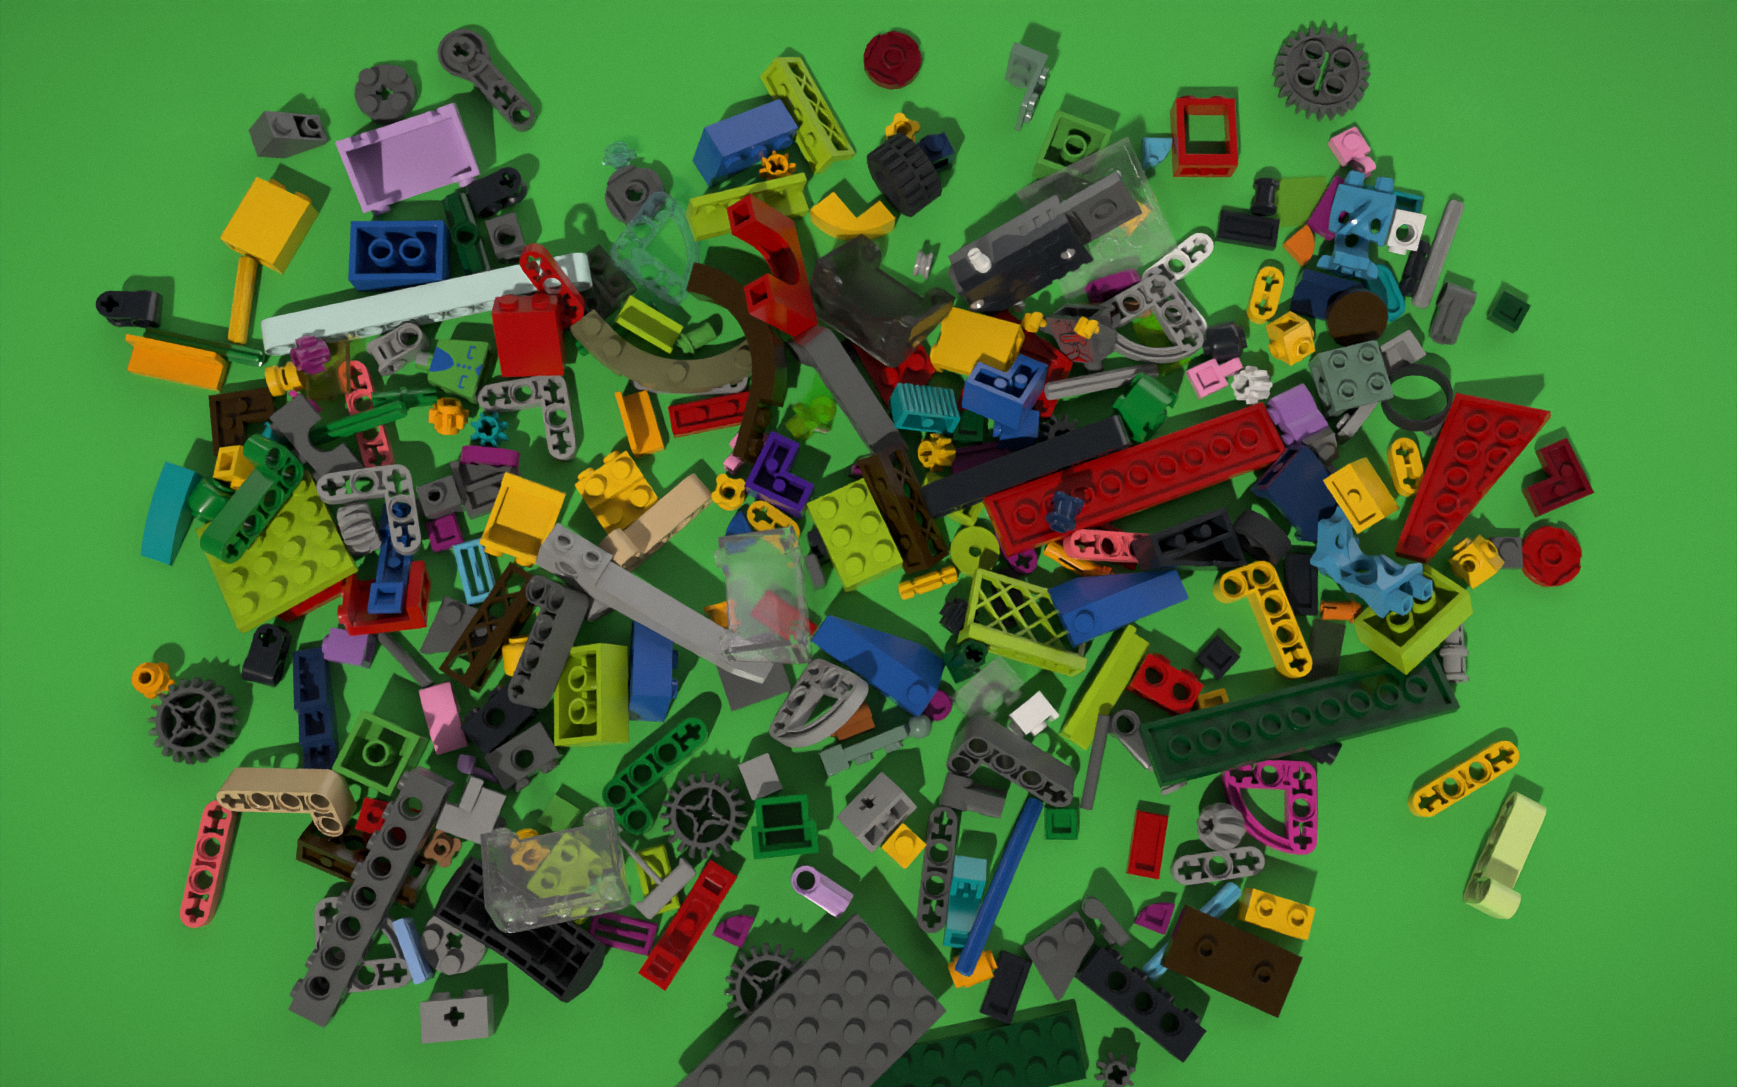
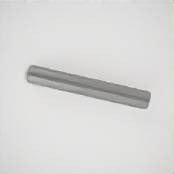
M1450 200L1446 205L1420 281L1418 282L1417 291L1412 299V305L1415 307L1426 309L1430 305L1465 207L1462 202Z
M1146 363L1048 382L1044 386V392L1048 400H1054L1131 385L1133 379L1140 371L1156 379L1159 376V371L1156 364Z

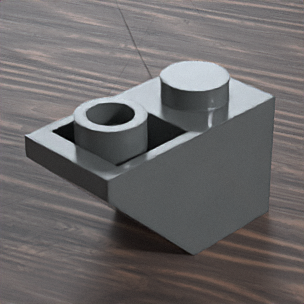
M264 111L249 129L257 157L288 158L323 146L328 142L319 115Z

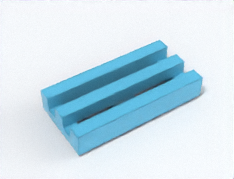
M481 538L453 545L467 605L474 606L480 602L483 603L490 593L485 591L474 547H479L490 591L496 584L489 553L484 552L485 546L479 544ZM465 549L468 551L479 595L477 596L473 595L462 552Z

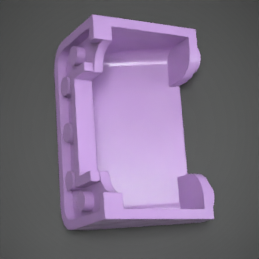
M456 103L335 142L363 213L371 211L373 216L391 211L389 205L452 183L458 182L460 187L466 186L476 180L475 176L481 174Z

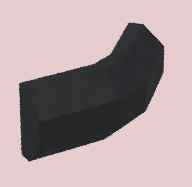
M473 856L467 859L455 871L443 889L433 911L435 917L492 949L565 1003H569L588 989L603 966L605 944L555 907Z

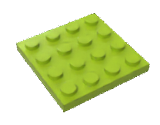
M308 469L304 471L303 479L238 561L227 564L205 552L236 627L243 634L359 571L327 503L320 499L316 489L317 482ZM211 522L195 530L199 540Z

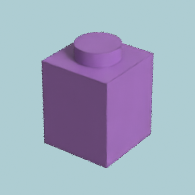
M331 627L330 633L323 640V659L370 669L377 639L369 634L349 636L347 630Z

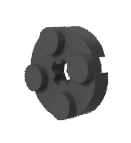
M383 64L363 69L359 73V80L355 86V100L363 114L373 122L390 125L405 119L404 115L409 112L410 108L411 110L414 109L417 102L416 87L402 67ZM385 89L393 91V94L388 95V100H383L379 95Z
M628 165L615 171L607 182L605 201L608 210L616 220L624 223L627 227L635 228L638 225L652 222L666 206L665 189L662 180L649 168L643 169L636 168V165ZM632 190L636 193L642 191L643 194L640 196L641 199L639 201L628 200L631 197L629 192Z

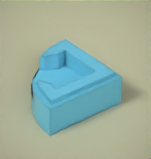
M1143 137L1141 141L1142 169H1150L1163 162L1171 149L1173 138Z

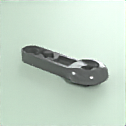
M467 29L454 30L445 35L440 41L437 50L438 60L442 67L451 75L470 81L516 131L524 132L530 130L536 121L533 108L492 64L483 38L476 32ZM460 48L464 51L467 50L468 55L466 57L458 55L457 50ZM497 91L506 92L509 101L512 103L509 107L503 98L497 97ZM526 110L530 114L529 119L524 123H518L513 119L515 112Z

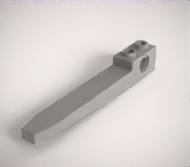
M557 523L541 545L535 564L729 673L762 684L774 664L750 643L611 562L613 555L561 524Z

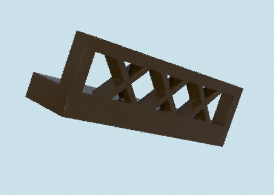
M896 442L877 453L857 460L868 489L901 555L905 573L909 574L929 569L950 555L935 519L930 518L920 492L921 486L902 442ZM893 452L898 461L897 469L893 467L888 456ZM904 483L908 484L911 491L910 498L906 497L903 491ZM916 511L921 514L923 519L922 527L918 525L915 518ZM929 540L933 542L937 551L933 556L928 548Z
M509 563L439 667V670L469 689L480 693L503 658V645L509 642L508 638L518 636L537 607L529 602L526 597L527 584L533 577L531 574L513 563ZM514 573L527 580L520 591L509 594L507 583ZM504 601L506 612L503 617L491 620L489 610L492 605ZM487 628L488 639L485 644L473 647L472 635L474 632ZM469 655L470 666L463 676L450 669L458 657Z
M312 820L298 838L296 860L353 884L355 879L351 878L352 872L361 859L365 861L366 856L370 852V849L366 848L372 835L347 825L340 836L322 838L314 834L318 828ZM356 840L361 842L364 848L352 851L345 848L344 842ZM418 855L413 865L422 868V872L418 878L408 874L394 902L414 910L420 901L422 886L434 870L436 862ZM378 862L382 870L391 871L390 862ZM367 886L364 887V889L375 893V891L372 888Z

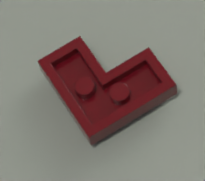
M1567 438L1535 451L1548 479L1521 490L1535 518L1594 493Z

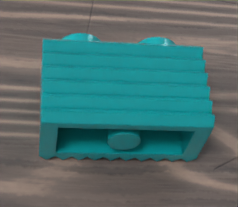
M900 382L896 385L888 403L890 405L889 410H891L890 414H892L891 419H893L894 423L893 428L952 435L961 419L953 389L931 388L924 385L920 387L919 385L914 386L910 383L902 384Z

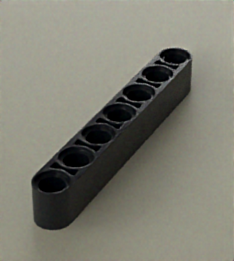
M1115 415L931 482L920 488V492L930 518L936 519L981 503L987 496L1124 450L1131 446L1132 443L1120 415Z

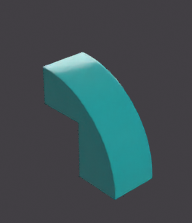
M955 855L944 926L943 946L964 947L981 907V898L986 883L987 859Z

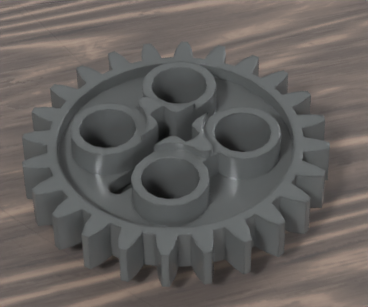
M1322 27L1318 34L1315 33L1313 28H1309L1306 36L1303 32L1299 31L1295 39L1290 37L1286 45L1280 49L1279 56H1277L1274 62L1276 68L1272 73V76L1278 77L1274 87L1282 88L1278 95L1279 98L1286 96L1289 98L1285 105L1286 107L1293 104L1297 106L1295 109L1296 115L1303 109L1306 111V119H1309L1312 113H1315L1318 121H1321L1325 114L1331 121L1337 113L1343 117L1348 109L1352 111L1358 104L1357 102H1360L1365 95L1363 92L1369 86L1366 80L1371 75V72L1365 71L1369 61L1360 60L1364 50L1355 52L1356 41L1350 44L1346 43L1347 34L1338 38L1336 37V29L1330 35H1327L1325 27ZM1326 52H1328L1329 58L1321 76L1323 80L1318 86L1317 96H1314L1313 91L1321 73L1320 67L1324 62ZM1306 54L1312 55L1315 59L1309 58ZM1335 63L1341 64L1343 68H1339ZM1299 80L1305 81L1308 86L1301 84ZM1327 88L1334 90L1336 94L1330 93Z

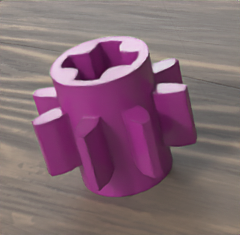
M310 335L295 339L298 347L290 350V356L296 369L299 371L305 370L306 374L310 373L311 375L325 371L323 363L329 362L331 359L327 344L322 339L316 340L315 336L310 337Z

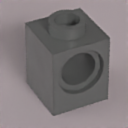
M515 212L486 220L485 223L491 242L501 265L505 263H519L521 252L527 244ZM506 238H515L512 244L502 245Z

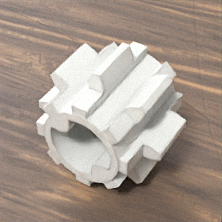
M1246 366L1245 370L1236 372L1233 376L1234 381L1231 383V388L1234 389L1233 394L1237 400H1244L1246 404H1258V400L1267 399L1270 395L1269 391L1270 387H1272V382L1269 380L1270 376L1267 374V370H1258L1256 366Z

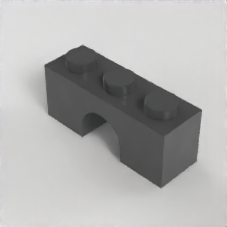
M302 392L269 417L273 421L269 425L273 432L281 440L287 437L294 445L291 452L303 465L308 462L315 469L316 472L312 475L317 482L319 478L328 473L364 468V464L344 441L331 450H321L312 444L309 437L310 428L322 419V416ZM334 482L328 483V486L333 491L338 488Z

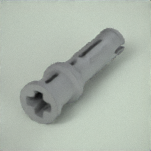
M1464 622L1444 640V646H1441L1439 650V655L1443 657V672L1449 683L1469 682V676L1466 675V657L1469 655V650L1464 646Z

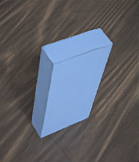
M405 917L392 922L414 984L417 985L432 979L434 974L430 964L424 957L420 936L413 918Z

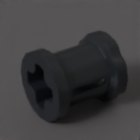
M1272 178L1254 180L1252 187L1255 190L1254 203L1250 205V212L1257 216L1275 215L1277 213L1275 196L1276 191L1280 189V182Z

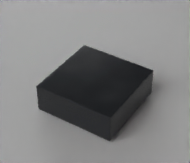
M1217 635L1200 652L1195 660L1218 681L1238 661L1240 656Z

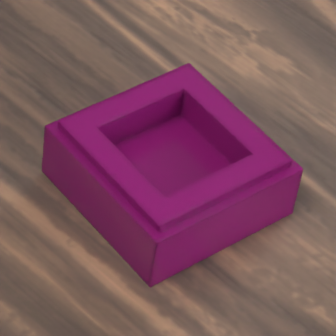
M455 513L424 523L435 554L452 549L453 545L465 542Z

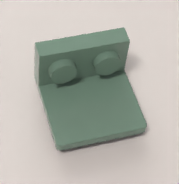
M1014 42L1004 80L1009 81L1014 87L1027 88L1014 129L1020 132L1023 124H1029L1032 119L1037 99H1040L1050 68L1045 67L1048 58L1047 54Z
M1376 340L1318 353L1308 363L1325 420L1337 418L1347 409L1389 400L1394 396Z

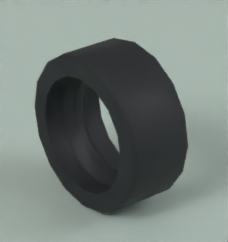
M1253 510L1243 511L1232 524L1241 549L1257 561H1266L1275 566L1291 548V541L1283 530L1270 519Z

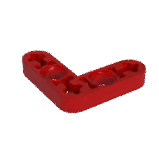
M535 243L526 245L521 252L520 267L539 293L547 294L548 296L558 295L563 329L581 320L584 315L585 301L576 287L544 246ZM532 256L534 259L540 257V264L538 265L536 261L529 262V257ZM548 278H555L560 281L562 286L556 290L550 289L545 285L544 281ZM566 302L571 307L576 305V311H573L571 308L565 309Z

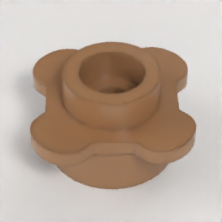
M437 829L433 832V839L430 844L423 848V855L425 858L436 860L442 868L449 867L452 864V858L462 848L461 840L448 836L446 832ZM441 845L445 846L444 851H440L439 848Z

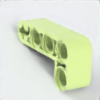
M1516 791L1508 796L1463 894V902L1493 918L1510 919L1515 914L1521 902V894L1514 891L1513 888L1544 821L1547 811L1545 806Z

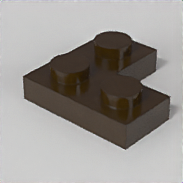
M268 387L208 396L214 456H218L220 447L236 445L244 447L248 439L247 424L271 420L269 417L277 412L276 398L271 394Z

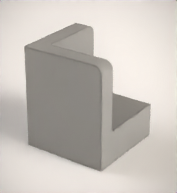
M1410 329L1379 347L1388 376L1402 366L1416 364L1427 355Z
M769 753L738 765L752 800L760 799L783 790Z

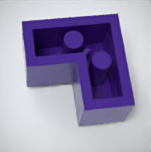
M771 431L744 488L747 495L760 501H766L775 508L802 520L807 510L806 503L811 501L815 493V485L791 474L800 455V444Z

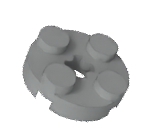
M435 916L429 920L420 938V944L427 962L437 971L447 975L472 970L484 959L488 949L487 946ZM451 932L454 935L459 933L463 935L460 941L462 944L460 949L449 947L450 939L448 936Z

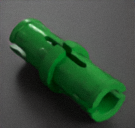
M435 386L408 390L407 387H400L398 391L371 392L373 408L397 400L405 403L407 411H409V408L433 406V403H437Z

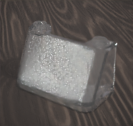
M794 527L718 537L719 549L714 550L716 567L722 568L725 575L728 629H725L724 636L719 637L721 655L726 656L730 662L812 663L805 563L802 548Z
M612 806L592 808L583 817V826L519 839L518 835L508 828H497L490 833L480 834L485 909L497 928L503 932H520L617 911L631 903L618 824Z

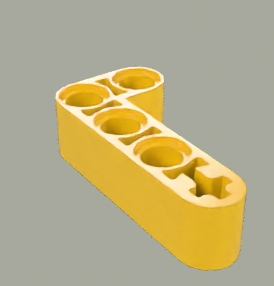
M1257 561L1229 571L1215 581L1213 584V595L1218 601L1232 603L1246 597L1248 598L1276 670L1281 677L1287 680H1295L1310 672L1313 664L1311 655L1272 564L1266 561ZM1253 570H1258L1264 575V584L1255 582L1252 575ZM1225 580L1233 582L1236 586V593L1234 595L1225 591ZM1265 599H1270L1276 604L1275 613H1270L1266 610L1264 605ZM1278 628H1283L1287 632L1288 641L1286 643L1281 642L1277 638L1276 631ZM1293 647V651L1284 654L1283 650ZM1297 661L1299 666L1291 669L1289 663Z

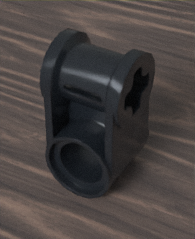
M505 167L484 178L472 181L466 186L465 191L479 218H488L515 203L521 202L526 197L528 189L516 169ZM513 182L514 186L512 188H509L508 184Z
M148 290L105 291L96 300V309L99 314L104 316L115 327L147 328L150 326L159 328L161 326L163 296L160 293Z
M264 624L256 629L249 653L242 667L241 676L243 680L274 688L278 686L284 673L285 661L292 641L291 634L286 628L274 624ZM270 635L277 637L276 643L268 641Z

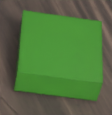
M555 794L538 822L562 837L565 832L572 831L584 811Z

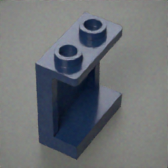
M1289 445L1251 488L1258 498H1268L1297 530L1294 537L1298 541H1316L1318 538V522L1322 519H1329L1335 513L1338 506L1337 501L1323 482L1325 478L1332 474L1306 445Z

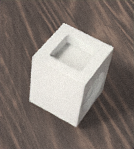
M1394 208L1384 243L1389 246L1388 251L1406 255L1407 249L1417 251L1427 215ZM1406 224L1409 230L1408 235L1403 240H1398L1396 231L1399 226Z

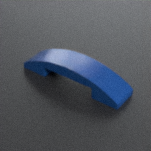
M383 503L379 527L382 541L376 582L371 583L367 609L369 614L402 613L407 600L411 562L414 561V554L409 556L401 555L394 549L386 503ZM397 503L394 505L392 512L395 516L404 518L410 514L411 507L407 503ZM414 522L407 525H394V528L401 526L403 538L397 540V542H402L404 547H410L411 541L415 540V538H410L408 525H414Z

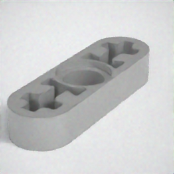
M1252 846L1227 849L1226 851L1217 850L1190 854L1175 858L1170 865V874L1175 882L1182 885L1253 876L1262 871L1265 859L1262 852ZM1246 852H1248L1249 856L1255 857L1256 863L1251 864V870H1249L1247 865L1234 866L1236 873H1232V860L1246 858ZM1214 856L1221 857L1226 865L1224 872L1220 875L1213 874L1209 869V861ZM1198 858H1202L1201 869L1205 875L1204 878H1201L1202 872L1200 871L1189 873V879L1187 880L1185 875L1178 873V868L1183 867V861H1186L1187 866L1200 865Z

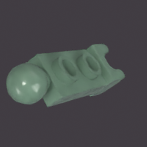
M924 714L920 716L913 715L904 726H899L845 749H842L841 744L820 752L819 755L828 777L848 770L850 767L849 762L855 760L856 765H860L874 759L872 753L883 748L887 754L904 747L902 741L908 737L925 738L931 732L932 723L929 717Z

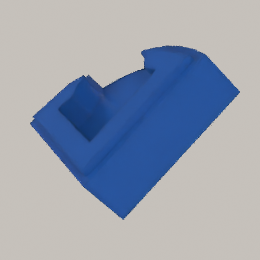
M743 510L732 518L727 527L725 544L728 553L756 540Z

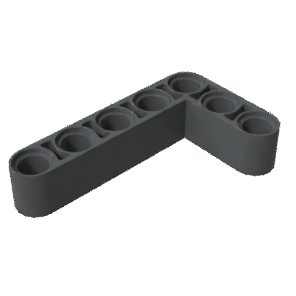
M815 325L785 342L787 348L799 363L815 369L871 454L877 453L899 441L902 442L906 453L910 451L897 428H893L894 423L830 329ZM894 452L888 455L892 464L897 461Z

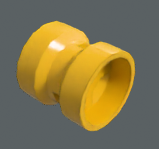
M292 361L287 362L282 367L273 365L265 368L266 382L274 397L284 395L288 390L298 392L307 388L304 370H297Z

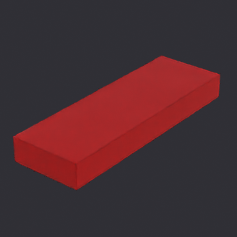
M750 390L668 406L674 438L741 425Z

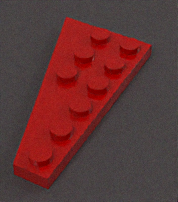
M1456 393L1395 548L1396 557L1428 564L1551 418V412Z

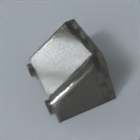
M861 233L816 261L810 283L816 316L884 365L895 368L904 363L952 310L956 297L939 287L928 290L924 298L914 293L879 268L882 258L879 247Z

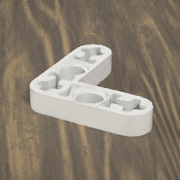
M1196 233L1143 273L1141 280L1143 281L1152 275H1161L1163 273L1170 280L1204 336L1207 328L1205 319L1175 285L1204 263L1213 251L1212 239L1206 234ZM1202 244L1205 247L1204 250L1196 252L1190 259L1188 254L1194 246ZM1172 259H1178L1183 263L1184 270L1178 273L1173 272L1168 267V262ZM1161 285L1158 288L1152 286L1150 292L1152 294L1157 292L1161 297L1160 293L1163 287ZM1162 297V301L1158 305L1159 307H1162V305L1165 303ZM1167 309L1164 314L1165 318L1170 322H1178L1177 320L1181 316L1180 312L1171 313ZM1183 323L1181 327L1174 330L1175 333H1177L1180 329L1183 332V329L1185 328V326H1187V324ZM1185 335L1182 341L1192 344L1195 338Z

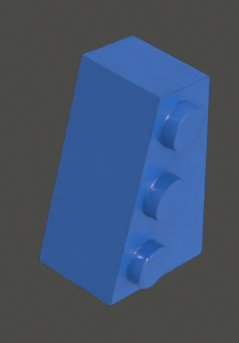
M778 99L704 127L692 161L709 188L712 189L762 161V157H769L773 151L778 152L787 149L793 143L798 126L782 101Z
M632 619L630 680H628V690H630L629 720L664 722L671 698L677 697L678 681L677 679H672V669H677L678 650H673V641Z

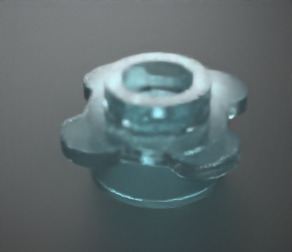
M615 142L605 149L606 156L602 159V163L604 166L611 165L617 170L622 169L630 164V160L634 159L637 153L635 150H629L625 142Z

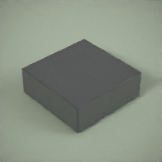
M812 554L804 557V563L814 591L825 588L826 580L817 556Z

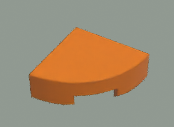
M1307 224L1283 244L1285 250L1302 268L1310 260L1315 247L1313 233Z

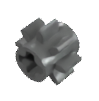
M1108 1051V1059L1104 1062L1096 1060L1097 1065L1100 1066V1073H1096L1094 1078L1096 1080H1104L1103 1087H1124L1126 1084L1134 1086V1083L1130 1080V1073L1136 1071V1068L1124 1065L1127 1061L1125 1054L1122 1053L1117 1060L1112 1052ZM1114 1065L1122 1070V1072L1117 1074V1080L1108 1076L1109 1073L1113 1072L1112 1066Z

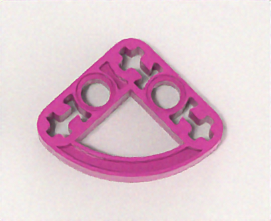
M1267 760L1252 764L1255 765L1253 770L1251 765L1239 767L1240 771H1253V777H1241L1238 782H1236L1234 776H1230V770L1221 772L1226 802L1234 806L1242 814L1245 820L1244 829L1250 836L1271 849L1288 854L1304 855L1314 851L1317 846V776L1312 765L1303 761ZM1265 766H1271L1276 771L1277 777L1272 784L1265 783L1261 778V770ZM1299 767H1301V772L1307 773V779L1301 782V790L1308 789V794L1300 793L1293 795L1292 789H1299V780L1293 778V773L1298 772ZM1239 788L1284 790V838L1267 830L1253 817L1243 801ZM1297 799H1303L1308 804V813L1304 817H1298L1293 812L1292 806ZM1293 821L1298 823L1308 821L1309 827L1302 826V836L1308 837V844H1303L1302 849H1300L1298 843H1294V837L1300 835V826L1293 827Z

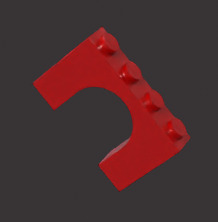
M751 194L726 208L732 235L757 249L773 273V276L767 273L743 287L749 314L793 337L817 325L818 321L794 220Z

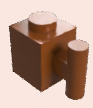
M865 699L851 718L830 735L831 738L837 736L840 743L875 729L872 714Z

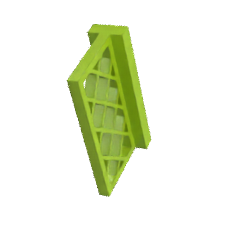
M981 568L974 570L964 628L959 631L958 644L962 645L974 639L976 642L984 643L989 653L1070 677L1086 670L1087 658L1083 657L1085 643L1075 647V652L1066 650L1059 640L1060 637L1066 634L1065 630L1056 635L1047 620L1057 613L1056 610L1045 616L1035 601L1042 596L1048 598L1052 603L1047 588ZM982 579L992 581L998 593L987 599L980 588ZM1012 588L1020 590L1027 602L1017 608L1007 593ZM998 596H1001L1010 611L1000 618L989 603ZM1028 604L1038 618V621L1029 627L1018 611ZM982 606L993 621L987 626L974 623L976 610ZM1010 615H1013L1022 630L1016 635L1008 633L1001 622ZM1040 623L1050 637V640L1045 643L1038 642L1030 629Z

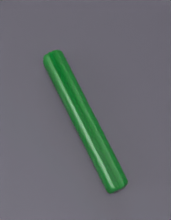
M150 326L143 333L144 338L215 352L230 362L262 367L266 360L265 352L262 349Z
M397 400L310 428V440L314 446H318L405 418L408 414L404 402Z

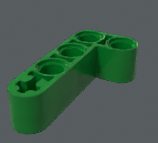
M255 434L248 438L243 448L245 458L255 469L200 538V547L203 551L227 564H232L243 556L304 476L302 463L285 446L261 434Z
M693 717L682 721L610 780L603 788L602 799L605 805L629 833L641 835L653 828L655 822L654 815L641 797L708 741L709 730L700 719ZM690 726H693L695 729L700 726L701 729L698 732L700 738L698 740L689 738L684 743L689 748L684 752L682 745L675 741L674 738L679 736L681 740H684L689 735L687 729ZM667 745H673L677 749V756L671 762H664L661 758V750ZM644 765L649 766L652 771L650 780L646 783H639L636 779L637 769ZM617 786H622L626 790V799L620 804H615L611 800V792ZM636 811L644 812L647 818L645 826L641 829H635L631 825V816Z

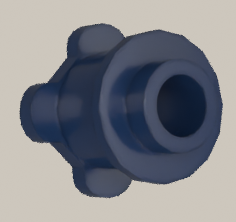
M1056 491L1053 496L1054 498L1050 502L1052 505L1051 512L1046 514L1045 520L1052 530L1066 533L1075 529L1076 515L1080 514L1085 502L1062 491Z

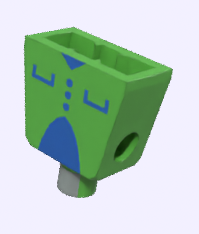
M440 339L435 353L418 351L415 367L429 371L427 380L436 389L479 406L478 393L486 384L495 352L487 342Z

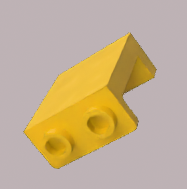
M952 307L949 315L945 316L942 321V334L938 344L935 343L931 349L930 360L936 372L943 373L945 369L969 376L978 362L1007 373L1018 357L1025 335L1020 324Z
M1367 457L1349 463L1323 480L1357 534L1400 509Z
M505 472L484 533L479 541L480 545L485 546L484 552L497 557H502L503 553L514 556L515 563L532 568L536 562L541 545L555 526L567 493L510 472Z

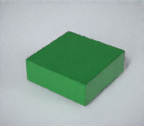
M1044 807V840H1078L1077 807Z

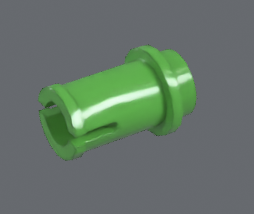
M705 322L686 335L683 333L679 334L680 338L676 340V344L684 356L688 354L692 356L696 349L717 339L711 325Z

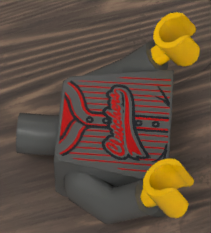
M1066 303L1047 317H1044L1041 312L1026 313L1021 322V327L1029 332L1035 333L1039 328L1040 331L1052 335L1057 341L1062 354L1072 362L1083 363L1087 375L1103 372L1102 360L1115 350L1117 333L1112 329L1109 307Z

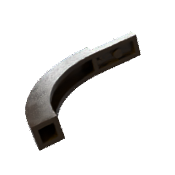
M694 262L686 291L700 301L713 303L727 309L741 326L750 348L752 360L751 386L732 456L745 463L755 465L764 447L763 437L765 429L771 422V407L783 408L787 387V360L784 344L777 328L749 314L743 285L718 269Z

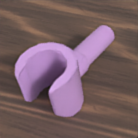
M459 755L457 768L460 772L480 776L493 783H498L495 774L475 767L477 757Z

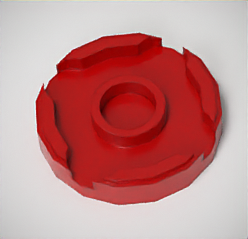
M1550 526L1540 527L1529 532L1522 540L1523 568L1521 570L1529 580L1543 587L1561 586L1572 581L1579 573L1582 549L1576 538L1567 530Z

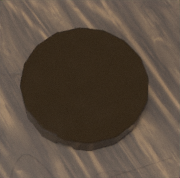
M1353 288L1344 291L1336 297L1337 299L1333 304L1329 305L1325 317L1327 332L1337 344L1343 347L1377 340L1387 327L1389 315L1386 304L1377 294L1366 288Z

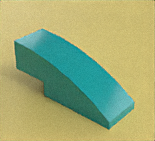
M165 461L146 519L141 548L142 556L171 566L173 565L193 518L191 514L192 509L187 500L194 487L204 476L193 470Z

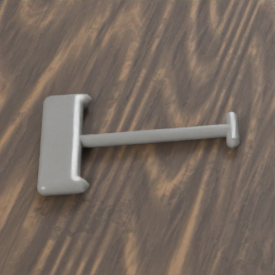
M619 825L605 838V841L610 843L615 839L658 884L643 901L635 902V907L647 919H652L696 875V870L685 858H680L679 865L662 881L619 835L623 830V826Z

